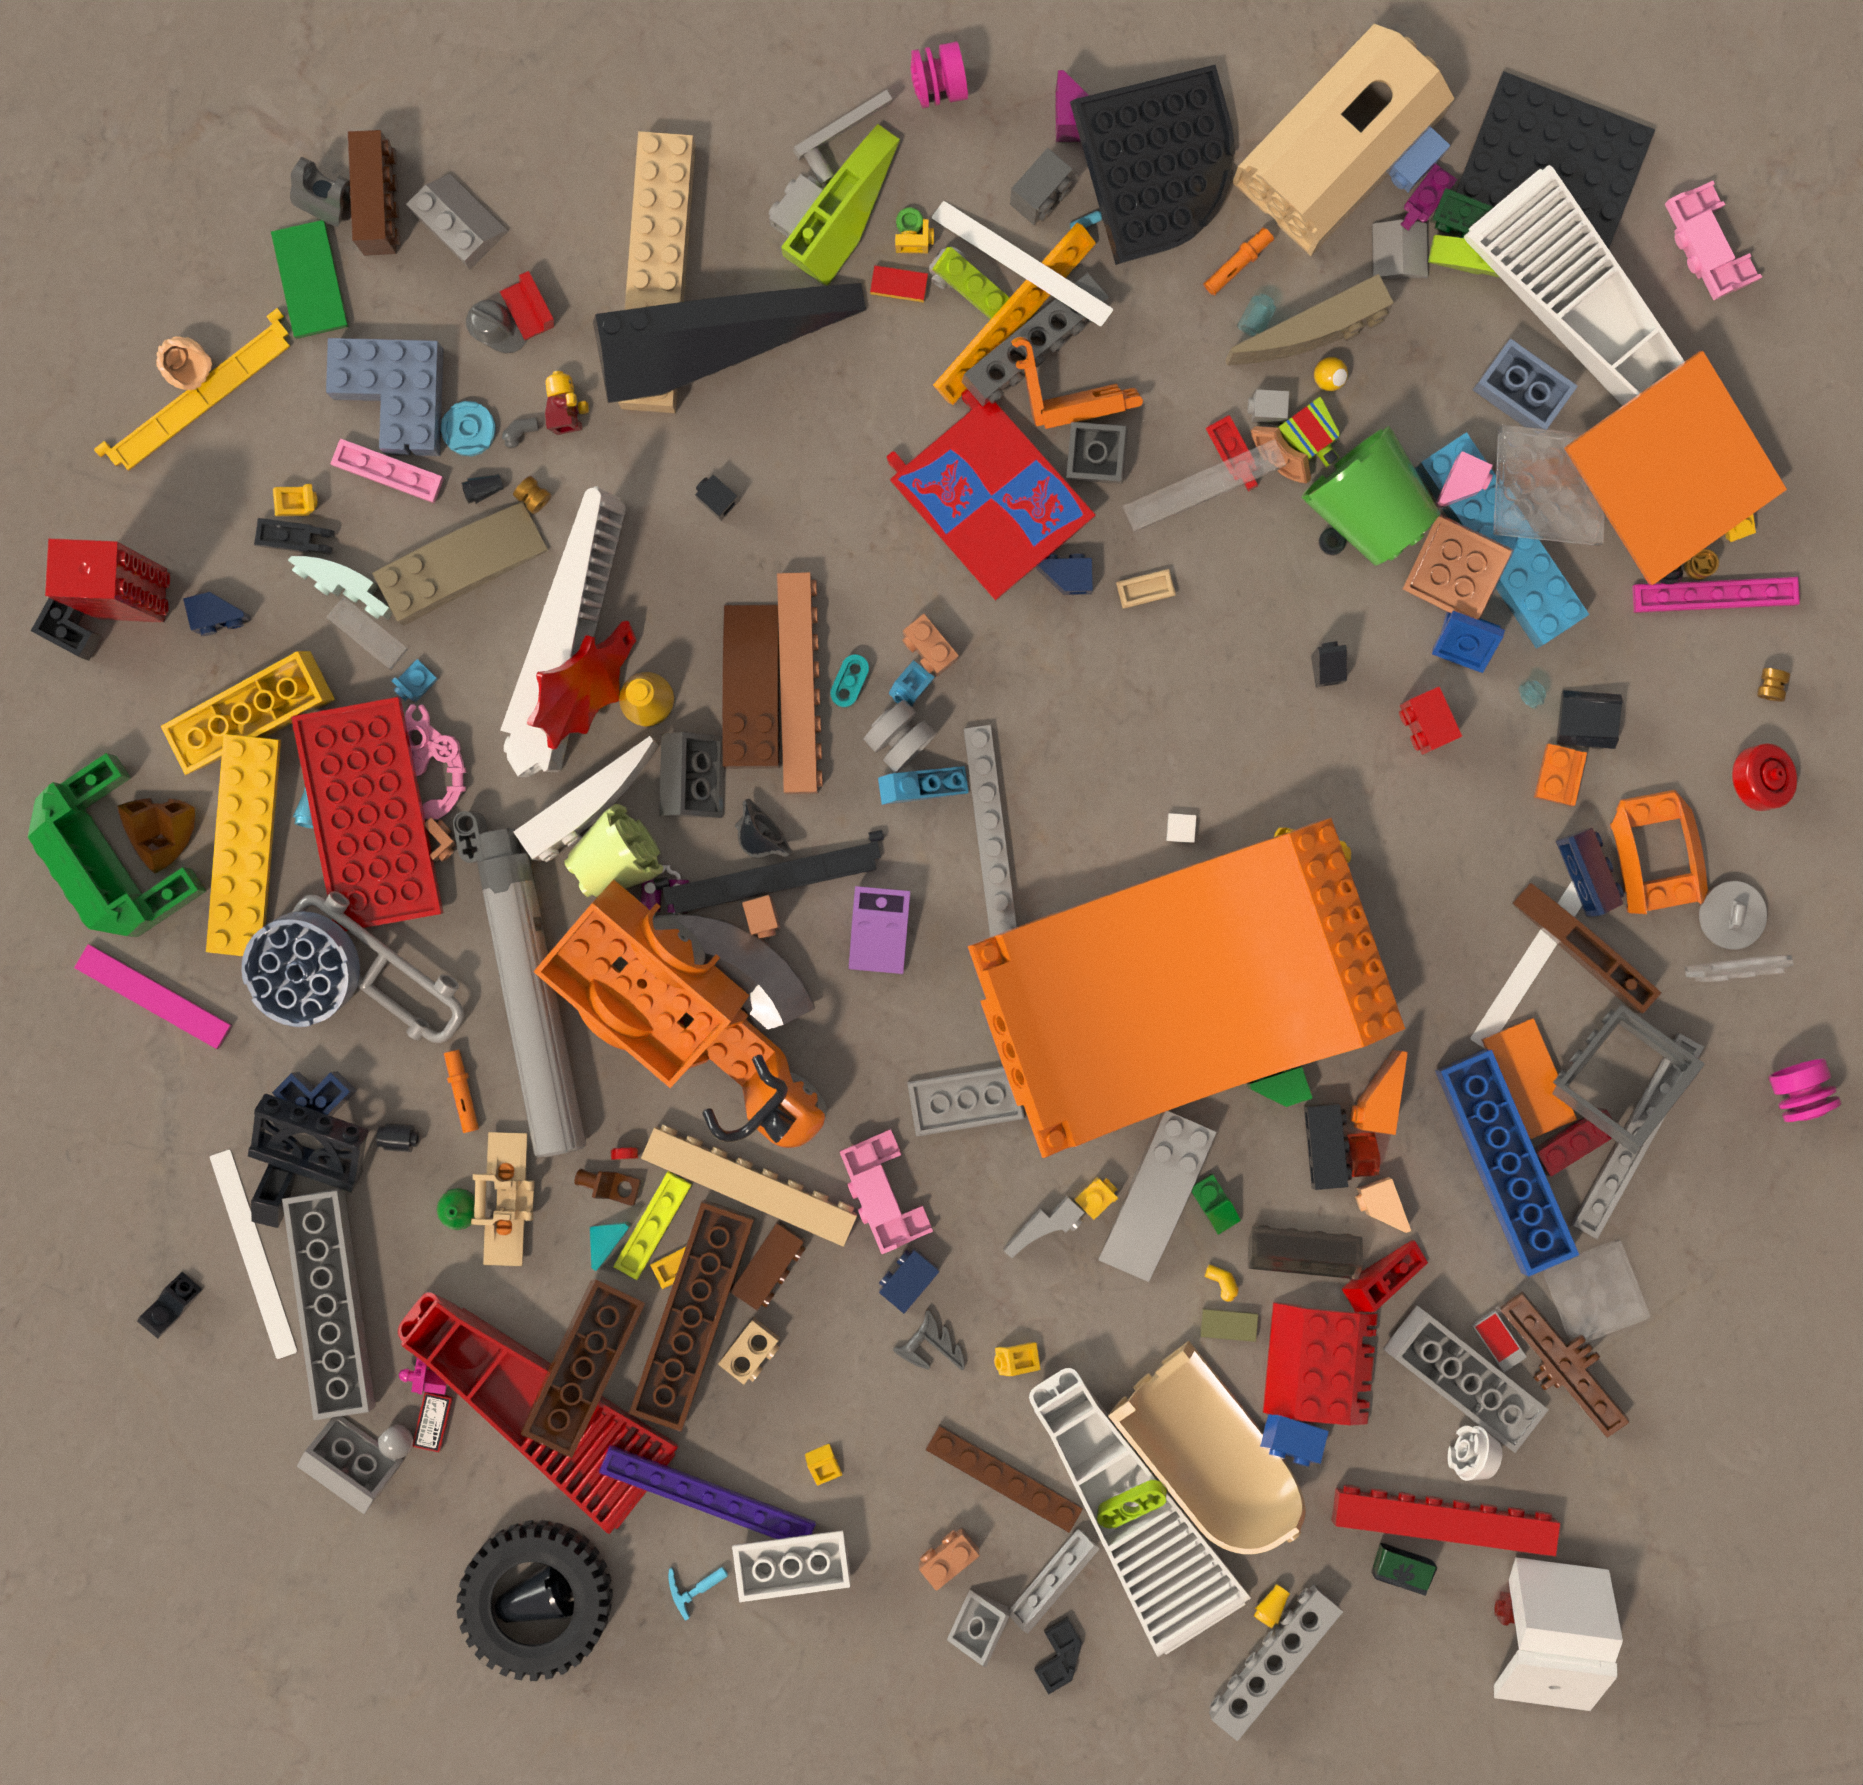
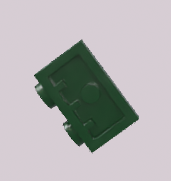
M1445 188L1430 222L1435 224L1434 228L1438 231L1449 234L1452 230L1461 234L1459 238H1464L1469 232V228L1494 207Z

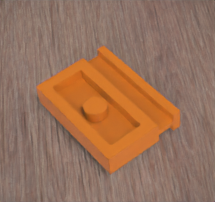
M1546 744L1534 798L1562 803L1572 807L1575 806L1587 752Z

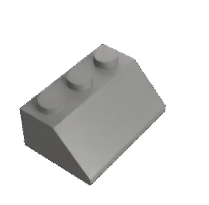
M450 174L426 184L406 204L412 214L469 269L508 232Z
M338 1416L332 1417L309 1445L297 1467L358 1511L365 1514L404 1460L401 1458L395 1460L385 1457L381 1453L378 1442L344 1417Z

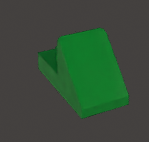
M1213 1174L1194 1184L1191 1193L1217 1235L1241 1221L1232 1202L1227 1198Z

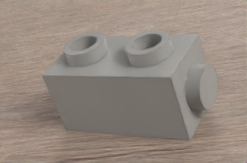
M800 174L797 180L792 179L785 188L784 193L786 195L781 202L776 201L768 213L770 215V226L788 238L823 191L821 189L822 185L811 176L806 178Z

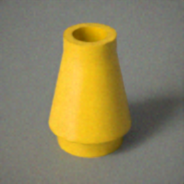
M1276 1584L1273 1590L1254 1608L1257 1611L1253 1616L1272 1629L1275 1623H1279L1290 1593Z

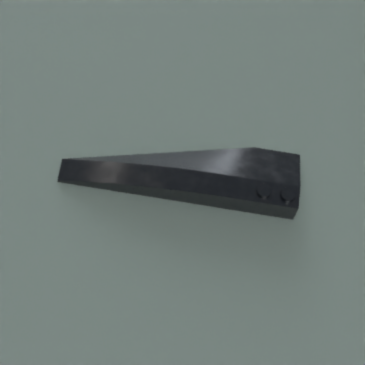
M840 284L749 293L595 314L593 326L608 403L665 395L674 389L689 385L698 379L713 375L722 369L737 365L773 350L782 344H787L799 337L816 332L823 327L866 311L862 284Z

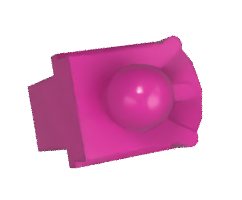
M418 1358L415 1371L403 1369L399 1373L401 1381L412 1382L411 1392L422 1395V1392L445 1394L447 1384L434 1371L427 1370V1365Z

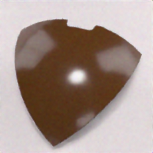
M145 798L117 806L120 819L132 846L141 860L154 874L170 865L182 853L190 840L195 824V807L186 802L169 798L168 802L154 804L151 798Z

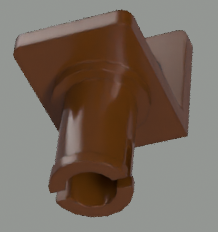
M579 1169L575 1175L574 1183L577 1186L593 1190L592 1198L611 1199L634 1206L641 1180L615 1171H599L596 1174ZM624 1181L629 1182L632 1187V1192L628 1197H622L619 1194V1186Z

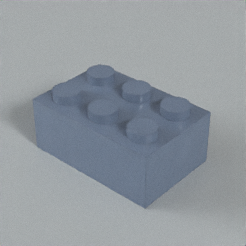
M1510 338L1475 385L1473 391L1539 437L1548 429L1578 386Z

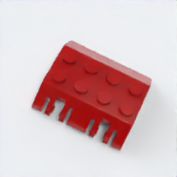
M1273 1302L1263 1413L1281 1415L1299 1421L1349 1426L1368 1424L1369 1412L1360 1409L1369 1408L1370 1402L1365 1399H1357V1393L1371 1391V1384L1363 1383L1362 1381H1372L1374 1357L1365 1354L1374 1353L1375 1346L1362 1344L1363 1336H1376L1377 1329L1367 1328V1326H1377L1378 1313H1354L1303 1308L1297 1304Z

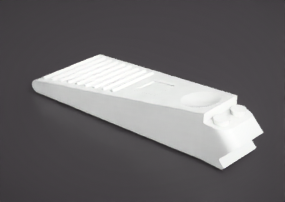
M1550 165L1543 170L1539 169L1473 224L1469 228V232L1464 236L1466 242L1622 406L1685 362L1556 171Z
M597 486L588 489L582 499L500 730L511 733L510 737L508 736L505 740L504 752L507 753V760L518 777H529L542 769L544 772H559L562 769L569 734L561 741L557 749L548 748L546 734L540 728L527 725V719L534 711L538 702L539 686L536 673L559 667L579 650L586 635L594 637L626 510V506L620 501V497Z
M1065 1368L1035 1386L1030 1392V1403L1049 1433L1157 1657L1164 1653L1167 1655L1246 1605L1245 1602L1251 1599L1250 1595L1168 1490L1166 1503L1162 1507L1116 1528H1104L1098 1524L1097 1511L1100 1503L1146 1481L1160 1480L1108 1417L1109 1414L1074 1369ZM1135 1502L1125 1503L1127 1506L1130 1507L1138 1506V1504Z

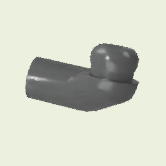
M537 417L512 421L502 434L505 446L515 448L519 445L518 438L522 433L539 431Z

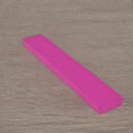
M1798 577L1681 582L1674 584L1659 583L1654 585L1638 584L1632 586L1634 613L1797 606L1800 604Z
M87 944L74 967L215 1049L220 1048L232 1027V1024L91 944Z

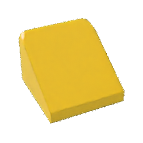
M830 1444L805 1454L807 1467L817 1486L842 1476L841 1469Z

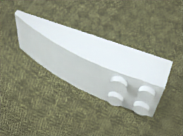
M649 736L515 830L514 834L530 857L536 861L541 862L545 860V862H549L560 854L559 848L564 845L569 847L582 838L580 834L597 821L604 811L613 806L631 786L659 746L657 742Z

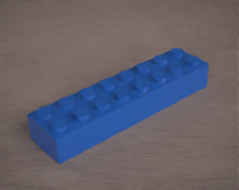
M1484 1049L1436 1069L1435 1072L1520 1272L1529 1277L1579 1256L1493 1051Z

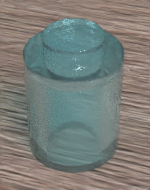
M1265 294L1252 296L1237 327L1251 337L1264 332L1276 311V307L1273 304L1274 300Z

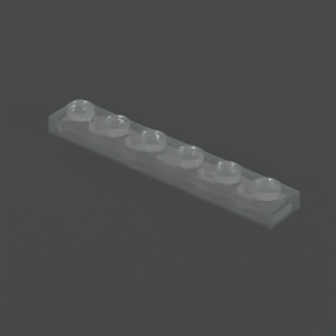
M1274 439L1124 505L1123 508L1133 531L1136 532L1285 467L1286 463Z

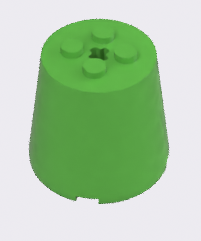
M1390 426L1383 430L1380 429L1353 448L1333 465L1336 468L1333 473L1327 478L1321 475L1301 496L1316 513L1374 566L1388 559L1390 561L1395 559L1409 544L1413 546L1424 537L1423 533L1431 527L1440 515L1438 507Z

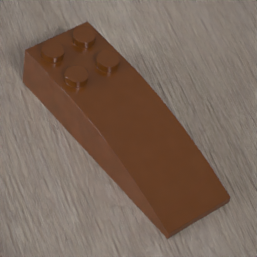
M724 605L722 718L723 767L725 769L780 768L778 605Z
M594 1279L590 1281L544 1378L521 1435L570 1458L573 1457L645 1305L644 1302L599 1280Z

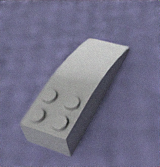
M1170 1111L1160 1114L1098 1258L1099 1261L1147 1282L1150 1281L1195 1184L1216 1131Z
M1417 1305L1383 1348V1350L1514 1453L1517 1452L1549 1410Z

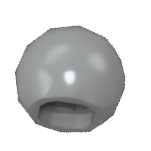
M396 1424L387 1429L378 1438V1446L385 1457L397 1460L405 1457L411 1451L413 1437L408 1428L404 1425Z

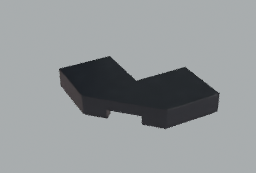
M1068 1616L1044 1630L1057 1655L1034 1668L1048 1695L1073 1680L1075 1666L1080 1653L1082 1640Z

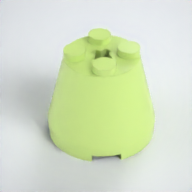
M614 804L604 811L569 852L568 858L564 860L566 868L572 874H575L580 882V890L587 897L591 895L598 897L613 879L626 889L652 880L663 872L664 867L658 864L657 856L661 853L654 839L639 819L635 821L625 814L627 812L626 807L620 804Z

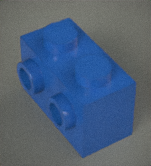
M1268 1414L1260 1447L1269 1449V1455L1285 1459V1456L1288 1455L1294 1457L1293 1463L1309 1467L1310 1462L1321 1464L1329 1431L1281 1415Z

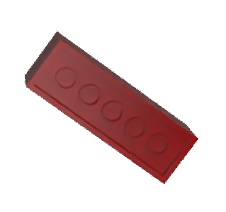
M48 538L46 597L99 620L164 622L165 615L167 616L169 612L166 588L170 586V573L167 572L166 567L118 541Z

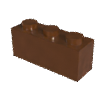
M778 1221L730 1293L757 1311L761 1305L766 1308L775 1295L771 1291L775 1284L778 1282L782 1285L789 1275L790 1270L787 1269V1266L793 1259L797 1262L806 1248L802 1246L805 1239Z

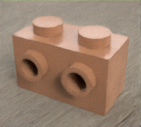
M922 614L903 630V636L905 637L902 640L912 653L915 650L922 658L919 662L929 674L934 672L938 677L959 659V655L925 614Z
M963 1528L957 1532L951 1531L941 1540L942 1544L935 1550L933 1548L929 1549L920 1557L919 1570L936 1591L980 1556L979 1548Z

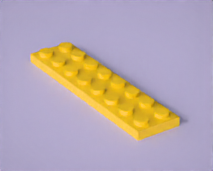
M223 734L206 952L243 956L245 948L253 935L266 926L281 748L280 739Z

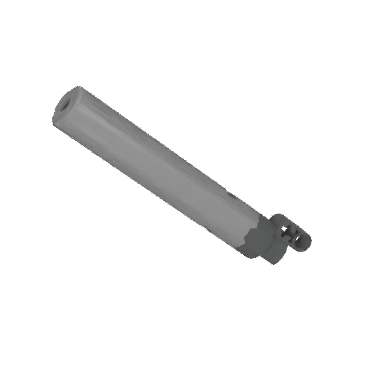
M462 811L453 820L458 853L463 861L477 863L534 1155L538 1158L583 1149L586 1146V1140L557 993L534 973V970L546 958L549 952L530 856L528 853L521 854L519 839L514 834V831L517 829L505 828L488 832L486 820L482 814ZM469 817L473 820V827L470 831L466 827V821ZM469 836H476V838H470L471 840H469ZM477 847L478 852H475L473 855L472 850Z

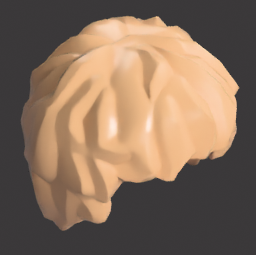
M175 336L172 339L165 340L158 347L157 367L168 383L180 389L194 390L197 387H201V383L206 381L212 362L210 356L199 343L189 337Z

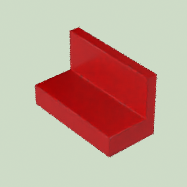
M529 271L519 275V283L500 291L524 341L554 327V319Z

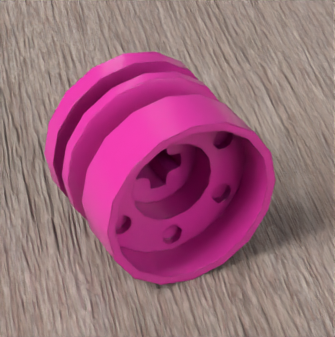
M957 41L940 44L939 58L935 59L931 49L925 47V61L921 60L919 49L911 50L910 71L912 83L922 109L929 107L928 94H932L935 106L940 105V92L943 91L946 92L950 103L968 99L965 70Z
M1815 1059L1792 1065L1774 1072L1768 1077L1774 1094L1789 1095L1788 1098L1778 1104L1780 1109L1792 1108L1782 1114L1784 1122L1807 1121L1818 1118L1841 1105V1100L1838 1096L1828 1097L1837 1091L1835 1086H1821V1083L1831 1078L1826 1059Z

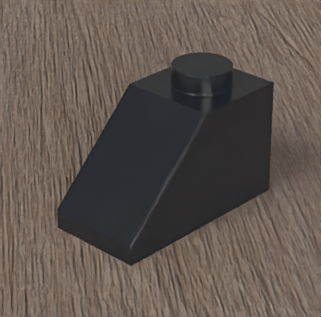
M268 1164L251 1200V1222L275 1228L279 1227L284 1217L282 1199L291 1196L296 1173Z

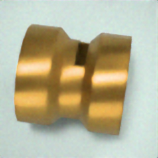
M532 476L525 478L513 492V496L518 501H523L532 514L538 513L552 496L546 489H541L538 486L537 480Z
M1703 549L1685 562L1684 570L1691 579L1702 580L1717 571L1719 559L1713 551Z
M1764 668L1761 675L1764 682L1758 688L1757 696L1771 701H1785L1786 691L1784 690V685L1789 683L1791 674L1783 670Z

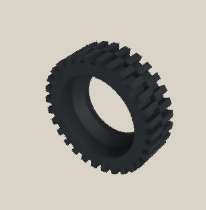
M533 1520L525 1521L522 1526H518V1523L511 1525L506 1531L504 1529L499 1531L472 1558V1561L464 1571L465 1575L460 1581L459 1587L461 1591L457 1595L456 1603H460L461 1606L457 1610V1618H463V1622L459 1626L461 1633L468 1632L469 1634L465 1642L469 1648L473 1645L478 1648L474 1655L479 1660L483 1656L489 1659L486 1666L491 1670L495 1665L502 1667L499 1674L505 1677L511 1671L515 1673L514 1679L522 1681L525 1675H530V1681H538L541 1675H545V1680L553 1678L556 1672H559L560 1675L567 1673L572 1665L575 1668L582 1662L585 1656L587 1657L592 1652L607 1625L612 1608L610 1601L613 1597V1589H609L611 1576L610 1574H605L607 1564L604 1559L599 1561L597 1558L600 1552L596 1546L592 1549L587 1546L590 1541L588 1538L583 1536L582 1539H579L575 1536L577 1530L570 1528L568 1532L563 1530L564 1524L556 1522L554 1526H548V1520H540L538 1524H533ZM538 1562L555 1568L566 1578L573 1592L574 1612L570 1624L557 1638L543 1644H524L510 1638L499 1627L493 1614L492 1595L496 1583L506 1571L522 1563Z

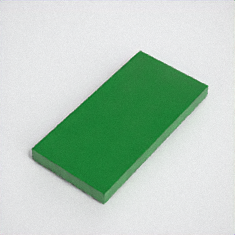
M320 220L271 231L293 336L298 339L349 327L326 222Z

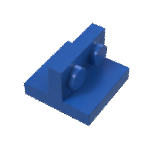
M1452 611V613L1446 612L1442 631L1433 647L1432 655L1483 673L1499 646L1505 630L1500 628L1501 626L1483 619L1477 620L1456 611Z

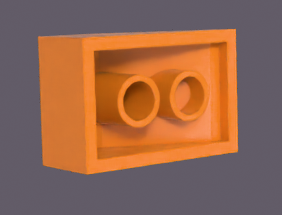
M1392 1050L1359 1097L1357 1106L1353 1105L1351 1121L1354 1122L1355 1128L1396 1135L1408 1052Z

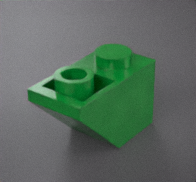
M1301 1066L1247 1083L1248 1089L1285 1107L1312 1099Z

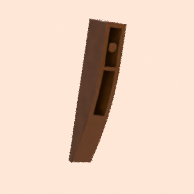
M1529 883L1512 902L1518 910L1634 1013H1644L1662 993L1603 940L1532 883Z

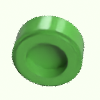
M915 208L901 210L896 218L898 231L900 233L903 231H915L919 234L923 228L922 214Z

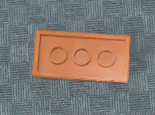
M1534 1018L1481 1039L1485 1049L1493 1051L1530 1139L1577 1120L1573 1109L1552 1094L1556 1087L1553 1081L1557 1078L1558 1074Z

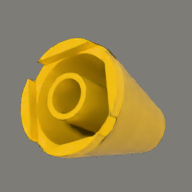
M641 672L631 676L624 683L620 691L619 703L623 714L628 720L640 726L651 727L662 723L668 717L674 704V693L670 684L662 676L652 672Z

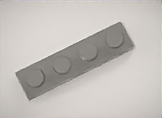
M1080 1529L1076 1530L1009 1610L1011 1619L1027 1634L1099 1550V1547Z

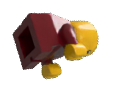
M555 371L545 381L548 396L545 409L546 427L556 435L582 430V422L577 419L578 414H587L589 412L588 402L580 401L578 406H575L577 404V397L574 394L572 377L564 374L563 371Z

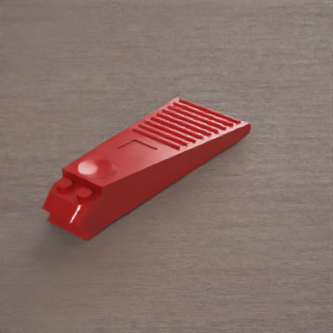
M430 1292L423 1294L398 1327V1336L403 1341L401 1343L402 1347L434 1371L608 1534L614 1528H619L647 1492L644 1489L599 1473L609 1445L666 1466L676 1455L674 1452L679 1446L674 1441L601 1396L573 1457L570 1458L521 1435L530 1410L551 1365L550 1362L467 1309H461L451 1301Z

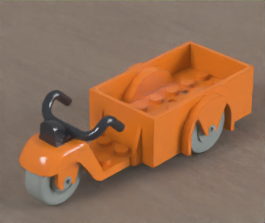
M613 879L534 970V973L579 1011L585 1024L600 1039L616 1048L626 1050L669 1088L689 1068L704 1064L709 1059L740 1084L743 1089L747 1119L749 1121L746 1125L737 1130L725 1131L720 1127L713 1109L708 1108L702 1112L711 1134L718 1140L735 1142L748 1137L758 1130L769 1141L784 1148L800 1147L809 1142L824 1125V1120L827 1116L826 1104L821 1094L810 1082L797 1074L790 1073L787 1059L782 1050L746 1020L748 1014L741 1007L750 995L715 966L720 958L717 954L707 964H704V949L689 929L669 918L658 917L653 920L654 914L661 906L656 903L649 910ZM620 956L628 962L621 972L612 965ZM686 1012L694 1018L687 1028L679 1022Z

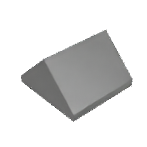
M969 1590L947 1641L980 1665L987 1667L1010 1616L1009 1607L974 1590Z

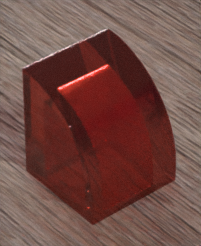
M1375 1132L1347 1135L1349 1140L1348 1160L1351 1165L1352 1177L1379 1175L1381 1157Z

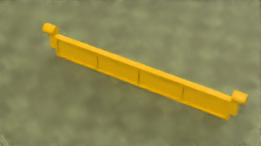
M278 308L268 314L267 318L272 325L212 370L206 377V381L201 383V387H197L194 390H186L111 448L106 441H103L94 448V451L100 457L107 454L115 466L118 467L120 464H123L130 471L290 347L284 339L289 333L279 322L284 317Z

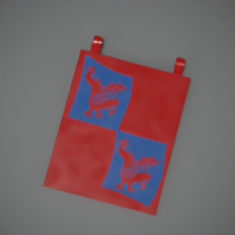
M966 389L961 393L963 402L971 409L968 414L907 465L894 451L887 455L886 458L888 464L897 472L890 479L891 483L996 601L1096 517V515L996 402L992 404L989 401L986 405L982 406L972 393Z

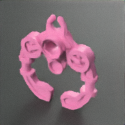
M411 704L405 713V721L416 776L426 772L432 756L437 761L447 762V772L452 773V786H447L448 792L443 799H431L423 804L425 819H430L431 817L432 819H440L454 808L462 792L466 791V786H463V773H466V767H464L460 753V743L455 737L442 735L430 725L429 713L424 705L418 706L419 711L422 713L421 720H414L412 713L415 711L416 706ZM415 730L420 731L423 736V740L419 745H416L411 738Z

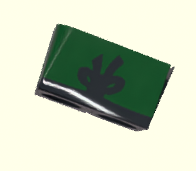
M1380 1543L1371 1573L1376 1580L1426 1596L1438 1567L1433 1560Z

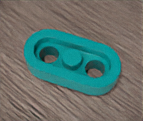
M854 654L844 659L830 692L831 699L837 706L847 708L857 701L869 673V665L864 657ZM859 665L861 668L858 674L851 673V666ZM846 689L850 692L847 699L840 698L839 693L841 690Z

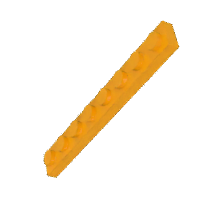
M1076 223L1041 263L1066 278L1093 248L1096 242L1083 225ZM1027 279L933 384L948 403L954 405L961 397V393L967 389L962 383L964 374L1021 328L1050 296L1049 293Z

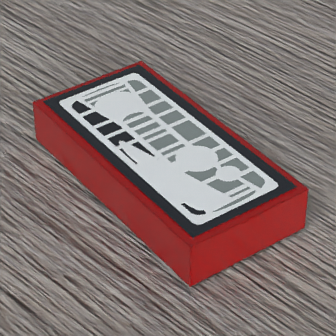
M430 1392L424 1393L413 1447L438 1453L441 1451L453 1397Z

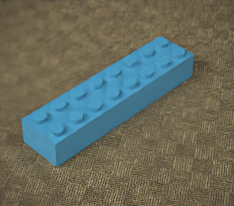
M1467 432L1422 461L1415 468L1436 500L1456 457L1462 451L1486 462ZM1491 469L1489 473L1493 477L1486 490L1481 489L1475 496L1442 507L1448 518L1514 550L1496 586V590L1537 649L1588 616L1589 613Z

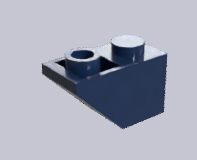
M1051 554L1036 566V569L1063 595L1092 594V558H1085V554H1070L1068 559H1058V555Z
M211 592L183 598L190 629L197 634H201V636L216 634L217 629L227 627L229 630L241 628L244 626L243 622L251 621L249 614Z

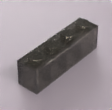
M1265 1225L1252 1226L1248 1240V1269L1359 1279L1363 1267V1240L1360 1236L1330 1234L1323 1231H1299L1295 1228L1279 1229Z

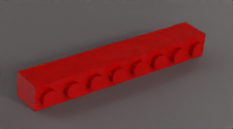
M1344 1485L1343 1489L1335 1488L1331 1521L1337 1527L1556 1556L1560 1522L1548 1512L1536 1511L1535 1515L1525 1514L1523 1509L1508 1507V1511L1497 1510V1506L1491 1504H1481L1480 1507L1470 1506L1469 1502L1462 1500H1453V1504L1443 1503L1442 1498L1426 1496V1500L1415 1499L1413 1494L1399 1492L1398 1496L1387 1495L1388 1491L1381 1489H1371L1370 1493L1360 1491V1487L1353 1485Z

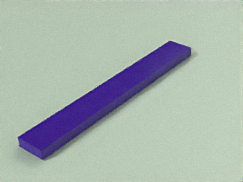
M609 1445L599 1473L775 1539L812 1535L816 1525L815 1521L612 1445Z

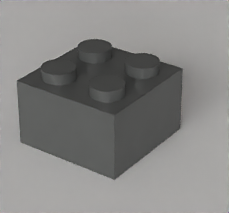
M1047 148L1011 188L1010 205L1033 225L1039 220L1045 221L1053 211L1051 206L1057 199L1061 202L1070 192L1071 188L1069 186L1072 183L1073 169Z
M1071 422L1067 479L1123 484L1127 427Z

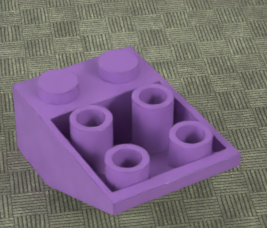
M855 886L849 969L903 974L910 891Z

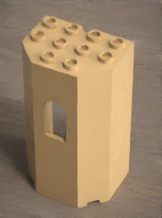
M1373 24L1238 166L1232 183L1265 214L1272 216L1277 225L1312 256L1389 175L1392 167L1430 127L1433 129L1445 116L1454 101V97L1435 61L1429 56L1422 55L1410 38L1403 37L1399 32ZM1383 82L1390 87L1392 100L1360 133L1341 114L1371 83Z

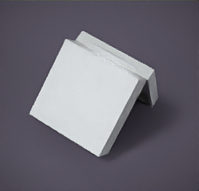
M1515 1557L1509 1577V1587L1519 1650L1494 1684V1698L1591 1711L1617 1678V1663L1615 1662L1623 1642L1610 1572L1607 1569Z

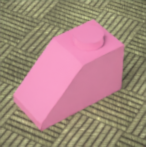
M1462 451L1455 459L1435 503L1436 506L1440 509L1475 496L1481 489L1486 490L1493 477L1489 473L1492 465Z

